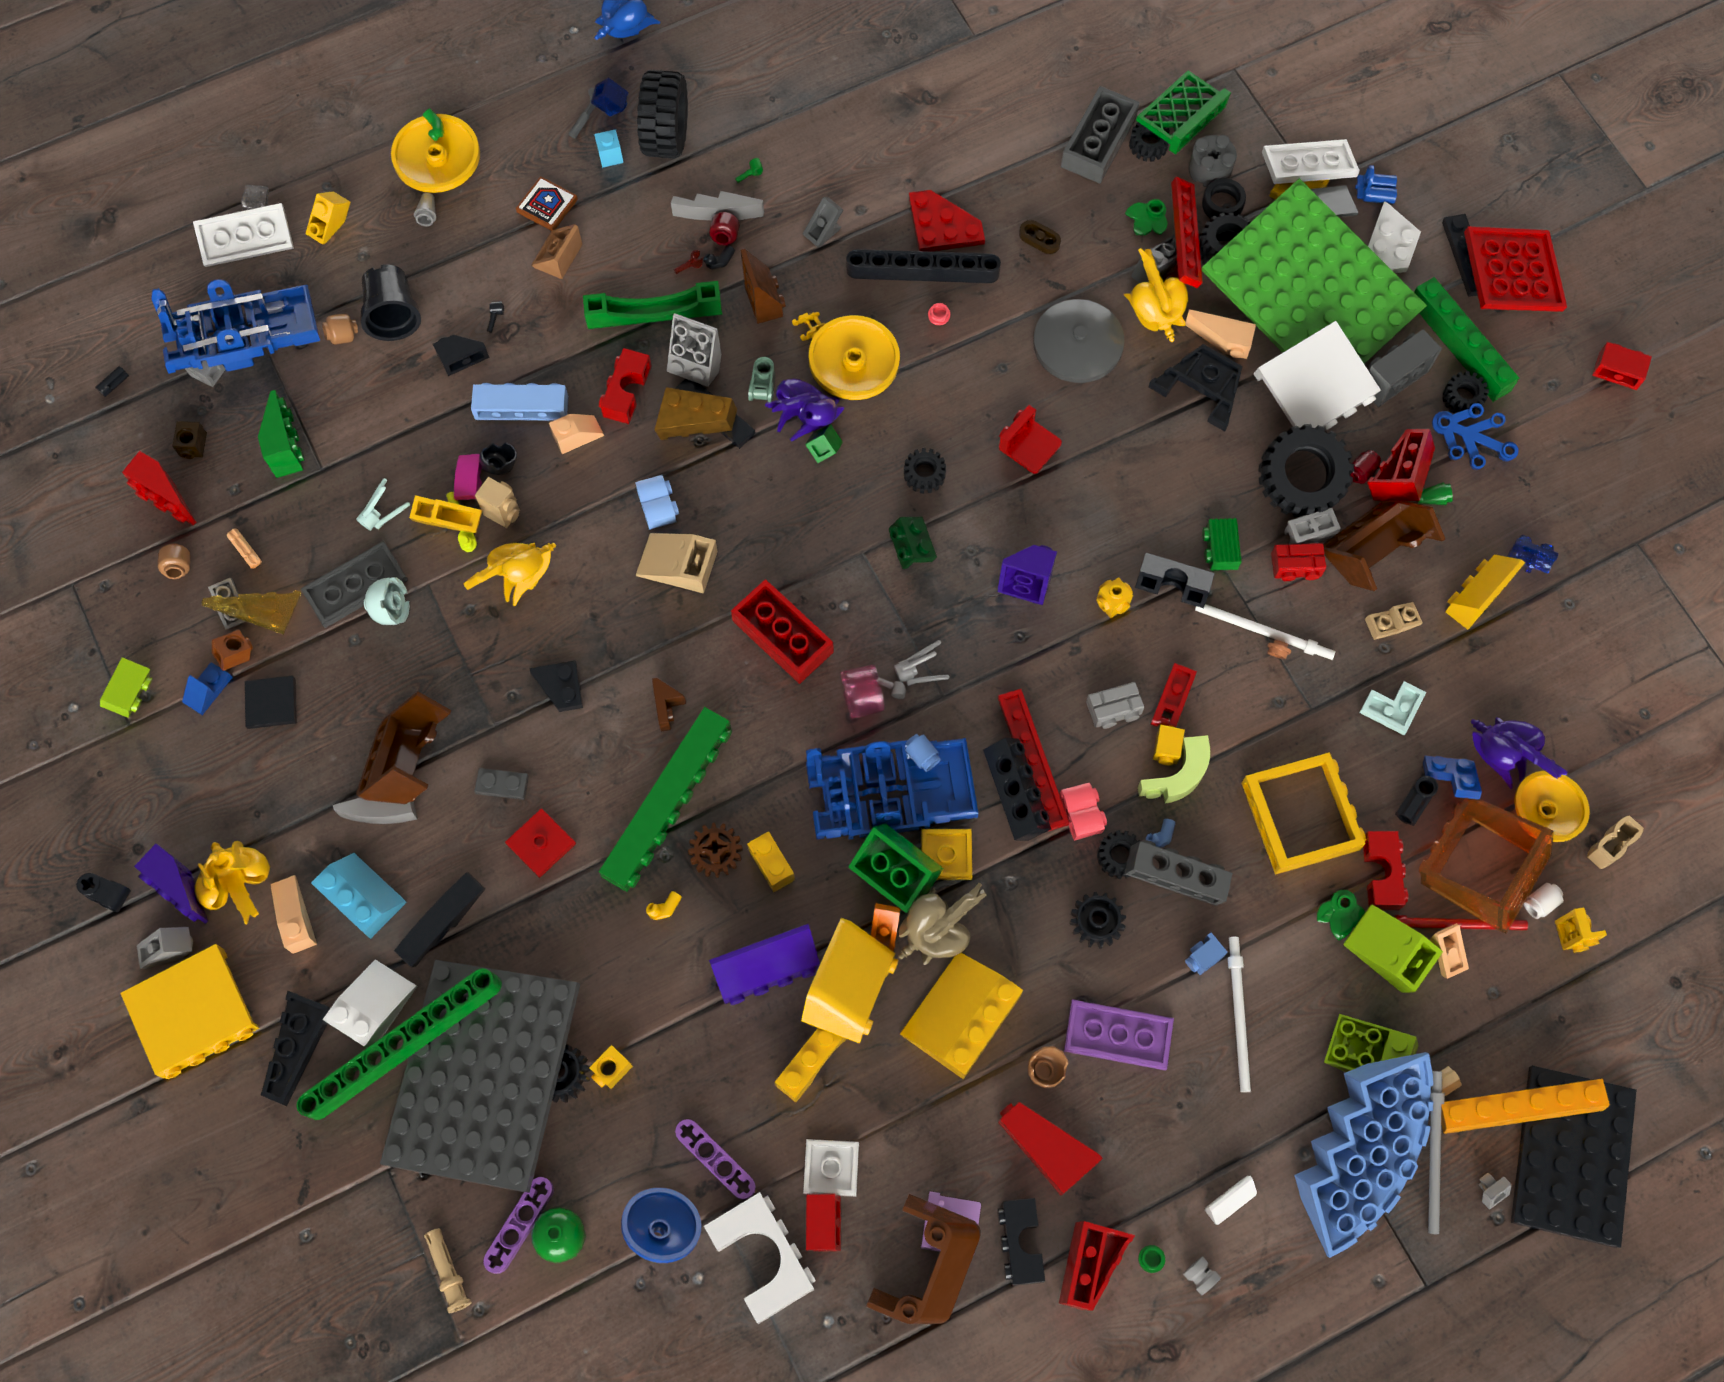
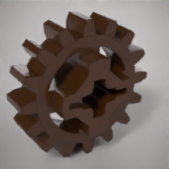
M712 823L711 829L703 825L702 833L694 832L697 839L689 841L690 845L694 847L688 849L689 855L694 856L690 859L692 865L698 864L696 867L698 872L705 869L707 877L710 876L711 872H714L716 878H719L721 871L729 875V867L737 868L734 861L742 860L741 855L737 853L743 851L742 845L738 844L741 841L740 837L734 836L733 828L726 831L725 824L717 828L716 824ZM719 836H723V837H725L726 839H728L729 841H728V842H724L723 840L720 839ZM710 837L704 844H702V842L706 838ZM715 846L719 848L717 854L712 852ZM701 857L710 860L712 865L705 863ZM726 857H729L727 861L721 864Z

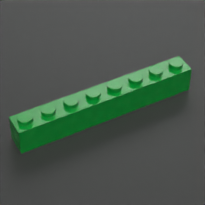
M706 707L703 708L599 870L603 879L628 892L630 887L634 888L641 877L640 871L644 866L647 867L654 857L652 852L657 845H662L666 839V830L670 824L674 825L678 820L680 808L692 798V789L696 783L700 784L706 775L705 769L709 763H713L719 754L718 748L722 742L726 743L730 738L732 730H730L731 725L728 719Z

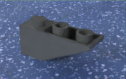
M1175 235L1151 249L1162 279L1177 264ZM1140 258L1131 275L1139 283L1149 282L1142 258Z

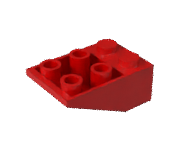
M139 451L122 471L128 480L126 483L136 490L135 494L142 500L147 502L149 499L162 512L165 513L168 510L173 513L172 516L177 521L183 524L186 521L194 526L196 521L173 480L158 461Z

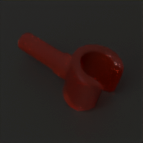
M692 251L690 260L675 268V273L678 274L691 266L700 268L703 265L704 257L697 259L700 256V251Z

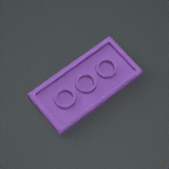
M1072 999L1064 1052L1167 1070L1174 1018Z

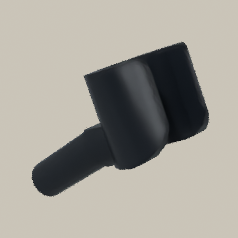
M502 301L490 303L491 315L487 332L492 333L496 315H504Z

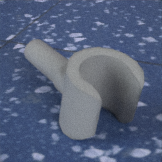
M877 676L875 677V683L892 689V697L904 699L906 688L902 682L895 681L893 683Z

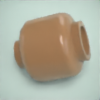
M346 313L328 316L326 321L322 323L324 337L333 345L352 342L354 334L358 333L356 320H351L350 316Z
M176 543L163 546L158 553V569L161 574L169 579H179L185 576L190 570L191 556L189 550Z

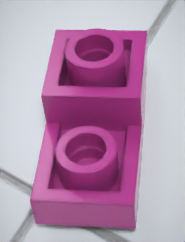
M480 454L459 455L454 481L455 500L476 499L475 494L482 485L480 479L482 469L479 461Z

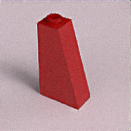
M1020 1102L1015 1106L1010 1103L999 1113L1002 1118L998 1123L1060 1196L1103 1159L1100 1154Z

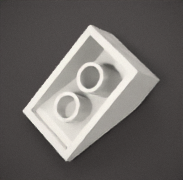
M375 959L338 997L323 1020L365 1048H368L383 1037L417 986Z

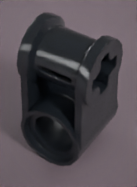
M93 873L81 875L76 883L77 889L81 894L116 913H119L131 892L129 888L112 880L109 881Z

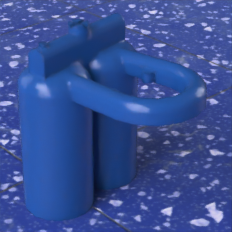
M1369 165L1364 175L1357 176V184L1355 185L1357 199H1362L1364 202L1395 204L1397 176L1374 174V165Z

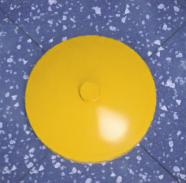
M436 114L444 126V136L440 137L437 141H434L429 136L428 132L433 127L423 116L406 124L396 135L391 148L392 163L399 178L411 188L429 193L444 192L460 186L475 172L480 160V147L473 129L466 122L451 115Z
M849 315L827 322L816 332L809 347V367L815 381L828 393L843 399L862 400L880 394L890 386L899 369L900 351L895 337L883 324L864 316Z

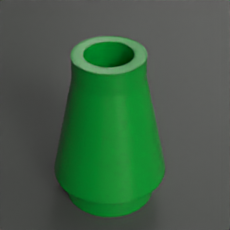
M1442 482L1423 489L1420 501H1417V504L1447 505V503L1453 500L1451 485Z

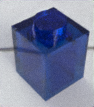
M608 77L596 84L591 103L611 117L619 112L621 113L626 108L629 92Z

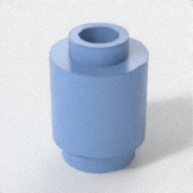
M915 734L906 742L907 747L905 751L920 769L923 768L925 772L931 770L941 761V758L938 756L939 752L925 735L919 736Z

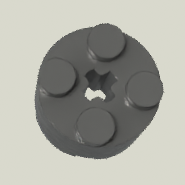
M1210 135L1196 141L1188 168L1191 178L1196 183L1199 181L1203 183L1204 187H1207L1209 183L1216 179H1229L1237 157L1236 149L1230 142L1229 137L1226 135Z

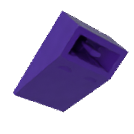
M155 843L134 866L141 872L138 877L153 887L159 895L171 902L186 917H189L194 922L199 919L206 924L208 919L204 907L197 901L195 881L191 871Z

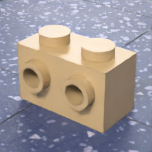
M488 477L475 494V497L484 516L507 528L519 516L520 509L516 502L517 499L514 497L511 486L503 481L499 483Z

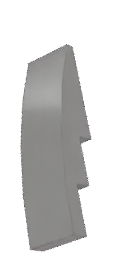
M720 191L718 198L697 193L695 200L673 196L671 201L673 216L694 220L712 221L715 214L719 212L731 213L738 220L763 217L764 215L763 200Z

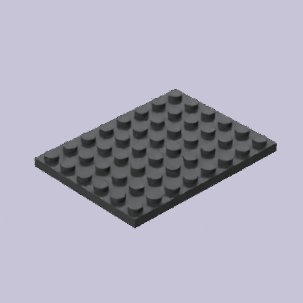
M435 960L422 1009L474 971L484 967ZM485 968L501 979L502 986L497 995L408 1058L380 1164L530 1193L580 984L572 981ZM490 978L484 980L483 988L489 984ZM468 993L463 995L461 1003L467 1000ZM446 1008L441 1011L440 1019L445 1016ZM425 1023L420 1026L419 1034L423 1032Z

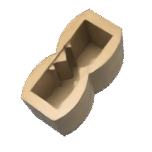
M1631 816L1622 818L1606 831L1601 840L1590 848L1587 857L1600 869L1608 867L1624 855L1628 846L1640 838L1644 828Z

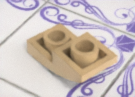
M1414 602L1393 606L1389 611L1370 614L1365 618L1374 640L1401 633L1423 623Z

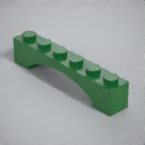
M718 281L696 283V286L685 291L654 298H618L607 296L606 293L583 295L584 315L588 329L673 320L674 313L686 318L722 315Z

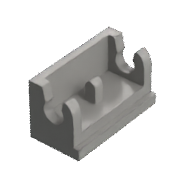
M1329 508L1321 513L1316 512L1288 521L1284 532L1285 535H1290L1291 541H1289V544H1307L1330 539L1341 528L1333 508Z

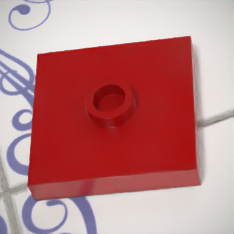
M542 808L505 841L506 845L539 878L576 845V842Z

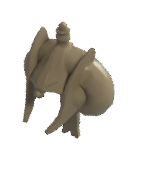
M978 883L975 888L965 894L950 908L946 901H943L935 894V888L928 894L917 898L910 907L908 915L903 920L899 929V937L908 935L909 943L903 947V950H900L899 959L907 958L914 950H920L922 952L923 965H926L932 958H949L964 951L969 945L971 936L969 930L963 924L958 923V921L977 905L980 900L987 896L984 889L980 891L982 884Z

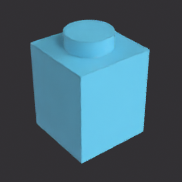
M616 129L594 134L602 168L623 163Z

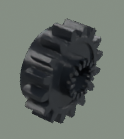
M1094 892L1090 898L1085 894L1083 902L1076 901L1075 906L1077 909H1072L1070 914L1076 918L1070 920V925L1076 926L1072 932L1073 935L1080 933V943L1088 940V947L1091 948L1094 943H1097L1099 949H1102L1104 942L1109 946L1113 944L1112 937L1119 940L1121 934L1118 931H1124L1125 925L1121 922L1125 921L1126 915H1121L1120 912L1123 906L1115 904V897L1109 899L1107 898V893H1104L1103 896H1098L1097 892ZM1096 915L1102 917L1104 924H1095L1092 917Z
M569 1044L565 1046L560 1070L565 1068V1074L557 1079L552 1099L555 1103L558 1102L559 1098L567 1103L569 1095L575 1099L578 1098L576 1091L578 1089L585 1091L586 1089L582 1083L590 1081V1078L585 1076V1073L591 1071L589 1066L583 1065L588 1061L587 1057L584 1055L580 1056L581 1051L577 1048L572 1051V1047Z

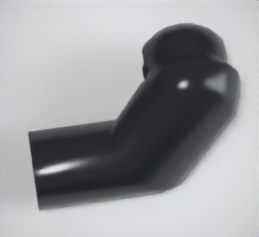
M726 245L719 256H714V254L705 255L704 262L706 267L713 270L727 266L735 253V249L730 245Z

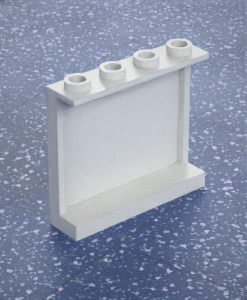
M1336 321L1260 366L1254 372V376L1258 381L1263 379L1292 426H1298L1299 428L1304 424H1311L1312 428L1320 425L1328 430L1338 423L1336 419L1344 416L1346 419L1357 412V406L1363 404L1365 407L1375 401V395L1381 391Z

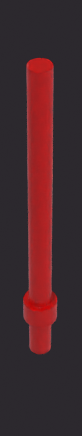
M1394 915V918L1411 928H1448L1457 923L1460 929H1528L1527 920L1407 918L1406 915Z

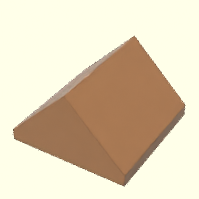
M573 224L552 230L531 266L563 279L583 245L578 226Z

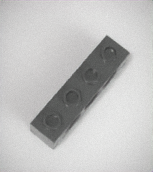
M1141 840L1131 846L1124 874L1217 906L1227 901L1233 873L1225 871V868L1221 865H1208L1202 863V860L1198 857H1185L1179 855V852L1175 849H1162L1156 847L1154 842ZM1153 858L1159 862V869L1153 865ZM1176 866L1182 870V877L1177 874ZM1199 874L1204 877L1205 885L1200 882Z

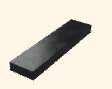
M686 378L675 388L713 395L701 384ZM736 414L732 430L720 433L740 449L755 435V429Z

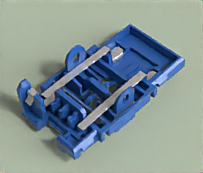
M217 279L207 285L210 300L189 304L187 308L177 310V312H172L163 291L159 288L152 290L151 299L161 322L163 340L165 343L176 340L177 350L169 352L167 347L163 349L165 367L168 374L190 367L203 369V361H207L209 367L223 364L226 371L254 366L253 358L265 355L263 348H268L270 354H273L278 348L320 341L308 285L263 294L261 290L234 295L227 281ZM217 287H222L224 293L219 295L216 293L215 289ZM241 305H244L248 325L252 324L253 327L246 326L245 316ZM213 320L216 331L213 335L209 336L208 333L214 332L212 325ZM247 335H250L251 346L247 338Z

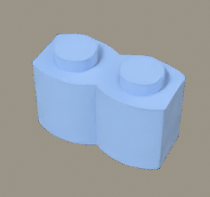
M663 475L635 482L649 530L675 523V515H678L679 511L676 501L671 502L669 497L670 494H673L669 480L664 481Z

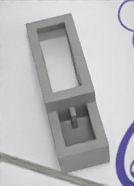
M357 798L333 805L334 811L340 817L370 824L403 823L418 819L414 801L407 804H395Z

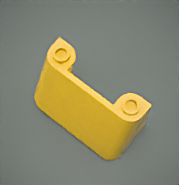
M841 918L808 991L801 1021L860 1043L863 1035L868 1036L872 1028L873 1020L869 1018L883 982L889 973L894 974L899 961L895 959L896 953L852 921Z

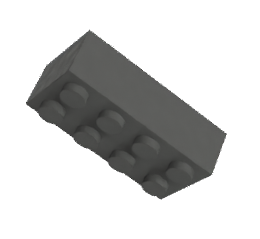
M1100 86L1063 151L1061 167L1101 184L1136 120L1140 102Z

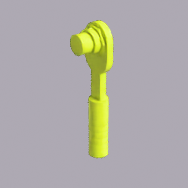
M454 492L446 494L448 502L459 504L458 500L454 498ZM460 531L458 541L462 550L472 552L477 546L474 533Z

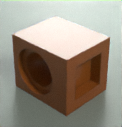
M240 630L212 640L211 653L222 671L250 661L252 644L248 637L242 635Z

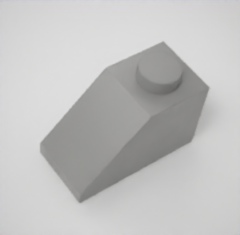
M189 927L159 928L137 944L140 969H147L181 960L191 953L193 939L190 936Z

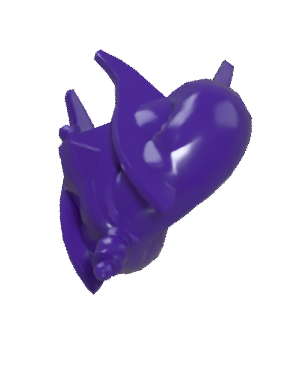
M800 379L783 380L776 389L777 400L766 402L765 404L766 407L772 408V412L783 410L777 432H781L786 421L794 416H798L802 421L801 429L791 437L790 441H794L807 433L831 424L844 410V407L837 406L838 398L835 396L827 397L817 388Z
M1498 717L1495 718V725L1486 726L1480 720H1471L1473 728L1482 733H1472L1477 752L1504 779L1510 789L1513 788V782L1509 770L1517 766L1519 781L1522 782L1526 774L1527 759L1556 779L1560 778L1561 775H1567L1568 772L1540 752L1545 744V736L1538 727L1524 721H1503Z

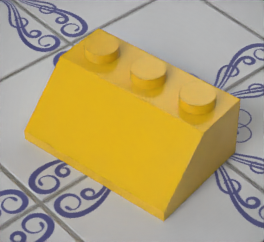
M1495 554L1489 561L1484 559L1475 569L1479 573L1475 577L1470 575L1461 585L1464 590L1461 593L1456 591L1447 601L1450 606L1445 613L1468 630L1508 585L1525 562L1522 559Z

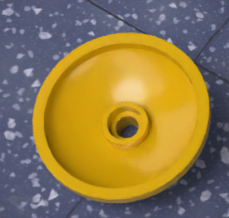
M1546 771L1532 773L1519 784L1515 792L1514 805L1520 821L1532 834L1541 839L1551 842L1571 840L1579 835L1588 823L1590 809L1586 795L1576 782L1565 775H1561L1560 778L1556 779Z

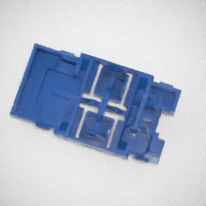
M966 738L937 742V740L930 741L939 752L938 756L941 758V761L927 772L923 768L920 769L905 751L908 740L890 743L879 741L866 746L836 750V756H822L820 748L806 750L809 788L822 787L825 803V812H818V810L813 812L816 840L824 839V837L826 839L841 837V835H848L849 840L859 835V838L867 837L871 830L866 801H860L859 797L868 794L880 793L881 800H869L872 828L886 823L896 832L901 833L919 830V827L923 826L925 829H930V824H933V822L939 824L950 822V820L978 818L979 813ZM892 749H895L899 779L906 780L907 785H893L896 784V772L893 753L890 751ZM859 754H862L865 784L869 789L858 792V786L863 785ZM894 790L908 791V795L902 796L907 825L903 824L900 799H887V792Z

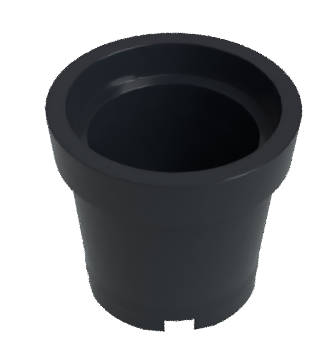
M387 264L381 265L380 269L374 270V267L368 269L362 276V329L369 336L383 341L401 340L412 335L421 324V315L417 303L412 298L408 279L404 271L397 266Z

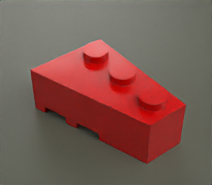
M1406 429L1391 449L1392 454L1386 462L1383 461L1380 464V470L1376 476L1371 477L1367 482L1373 500L1397 499L1401 501H1420L1435 450L1430 429Z
M1086 1221L1075 1222L1059 1304L1093 1311L1110 1281L1109 1278L1116 1266L1121 1262L1122 1255L1135 1235Z

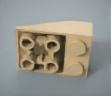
M650 533L636 576L704 593L718 552L716 540L694 534Z

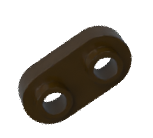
M1034 220L1024 221L1020 226L1019 236L1023 242L1045 254H1053L1059 250L1061 237L1057 232Z

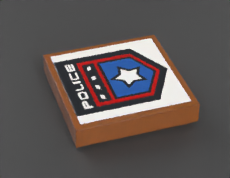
M540 176L516 207V211L552 231L561 223L578 198L577 195Z

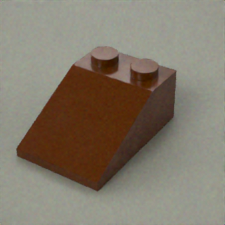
M746 249L740 250L744 287L757 324L783 317L782 308L786 307L783 295H778L777 289H779L776 275L772 276L769 267Z

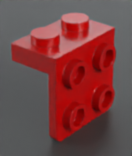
M1028 405L1024 411H1018L1010 427L1005 426L999 435V450L1032 474H1037L1061 447L1062 440L1034 421L1036 409Z

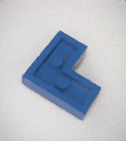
M1441 756L1424 757L1423 767L1425 776L1433 777L1435 780L1451 781L1454 797L1480 800L1482 790L1474 761L1444 758Z

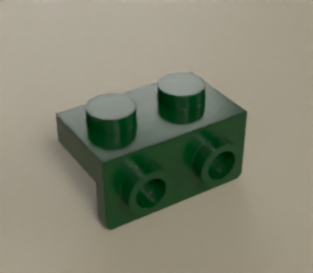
M899 517L890 526V537L902 569L909 568L913 563L933 562L937 558L923 517Z

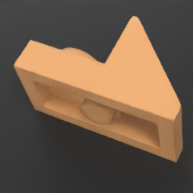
M1457 923L1435 933L1430 938V941L1443 951L1438 958L1443 977L1448 979L1469 969L1460 926Z

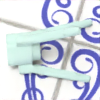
M385 478L375 490L364 510L356 518L361 525L370 531L373 527L379 530L384 523L410 506V502H406L381 520L379 519L381 514L374 509V506L386 489L384 485L387 479Z

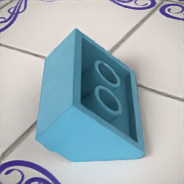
M355 853L329 864L311 882L370 939L407 903Z

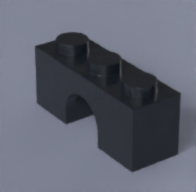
M1145 553L1135 588L1158 595L1160 587L1173 585L1182 592L1181 602L1204 609L1215 573Z
M1035 1198L1003 1201L1001 1203L1002 1208H998L997 1211L999 1225H1004L1005 1236H1001L1002 1252H1007L1008 1263L1004 1264L1005 1279L1011 1281V1286L1044 1283L1045 1274L1042 1253L1028 1254L1019 1245L1021 1231L1038 1226Z

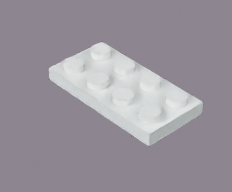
M1347 139L1264 146L1262 150L1274 184L1293 183L1299 178L1303 182L1357 177L1360 171Z
M282 203L193 221L205 267L294 249Z

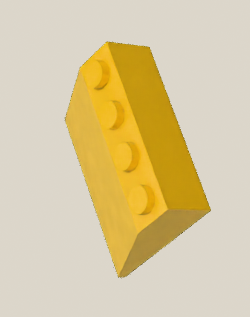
M960 953L952 959L900 1035L964 1079L1021 997L1023 989L1003 975Z

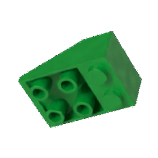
M272 390L270 391L262 419L258 441L264 460L275 477L279 478L303 471L301 461H305L302 449L298 448L297 441H300L296 428H293L291 423L294 422L292 411L290 408H287L284 397L280 398L277 392Z

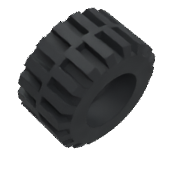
M1222 213L1219 214L1218 218L1214 216L1210 222L1207 221L1199 241L1200 257L1203 259L1202 264L1205 265L1224 247L1218 241H1231L1251 221L1242 219L1243 216L1239 214L1238 216H1233L1234 213H1228V215Z

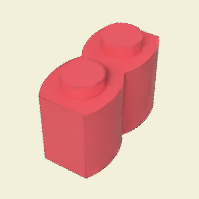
M1089 782L1061 790L1059 795L1069 820L1068 826L1074 841L1103 833L1104 826L1107 825L1105 813L1100 811L1097 806L1099 795L1096 788H1092Z

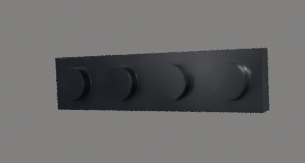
M1466 214L1444 217L1442 224L1468 297L1478 296L1464 234L1466 228L1470 226Z

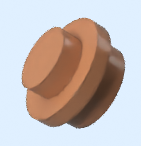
M1274 640V643H1268L1267 645L1269 648L1268 654L1271 656L1286 659L1287 655L1291 654V650L1285 642Z

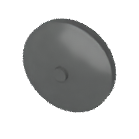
M1066 300L1050 307L1040 317L1034 332V351L1040 364L1055 377L1073 383L1092 382L1109 374L1119 363L1124 348V332L1119 320L1106 307L1089 300Z

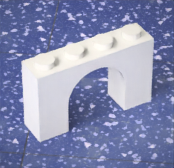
M760 1192L704 1226L719 1252L750 1234L765 1235L777 1244L781 1255V1264L777 1275L770 1283L744 1298L757 1324H760L813 1291L812 1283L816 1281L809 1268L803 1269L798 1259L802 1258V1255L795 1243L789 1245L785 1235L789 1232L783 1221L780 1219L776 1222L771 1212L776 1209L768 1195L763 1198Z

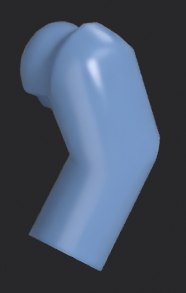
M1164 819L1161 831L1153 835L1151 833L1148 834L1145 840L1154 842L1156 847L1159 848L1170 844L1176 822L1171 819Z

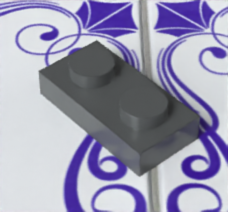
M479 768L474 792L479 795L525 800L529 776L527 773Z

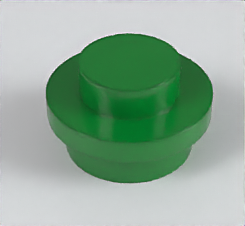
M1155 1245L1145 1246L1138 1255L1139 1265L1148 1273H1156L1165 1265V1254Z

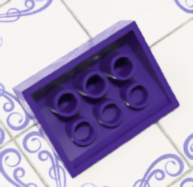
M808 924L709 960L724 1003H730V1005L743 1002L745 1000L744 997L751 994L755 996L763 995L769 992L770 987L790 985L793 983V979L797 977H812L816 975L820 966Z

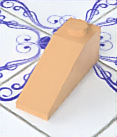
M1189 309L1185 326L1222 353L1231 355L1234 358L1247 359L1256 324Z
M293 875L270 884L277 925L284 947L294 954L317 945L296 876Z

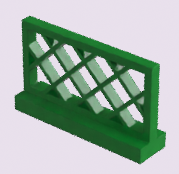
M1188 70L1137 116L1136 121L1169 143V151L1176 155L1226 108L1231 92L1225 88L1218 91ZM1188 79L1195 86H1185L1184 82ZM1172 93H1182L1183 98H1172ZM1186 93H1197V98H1187ZM1201 93H1208L1213 97L1202 98ZM1169 104L1170 109H1160L1159 105ZM1174 104H1184L1185 110H1175ZM1189 104H1199L1200 109L1190 110ZM1146 116H1156L1157 121H1150ZM1161 116H1171L1172 121H1162ZM1176 116H1186L1187 121H1177ZM1163 128H1174V133L1170 135Z

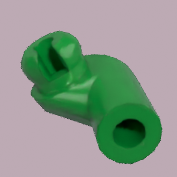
M429 108L422 116L433 127L428 132L429 136L434 141H437L440 137L444 136V126L441 119Z

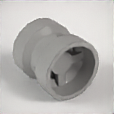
M1203 1256L1183 1273L1188 1281L1194 1282L1196 1290L1201 1296L1221 1279V1276L1216 1271L1208 1268V1261Z

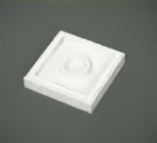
M806 1139L803 1194H836L839 1196L856 1197L859 1142Z

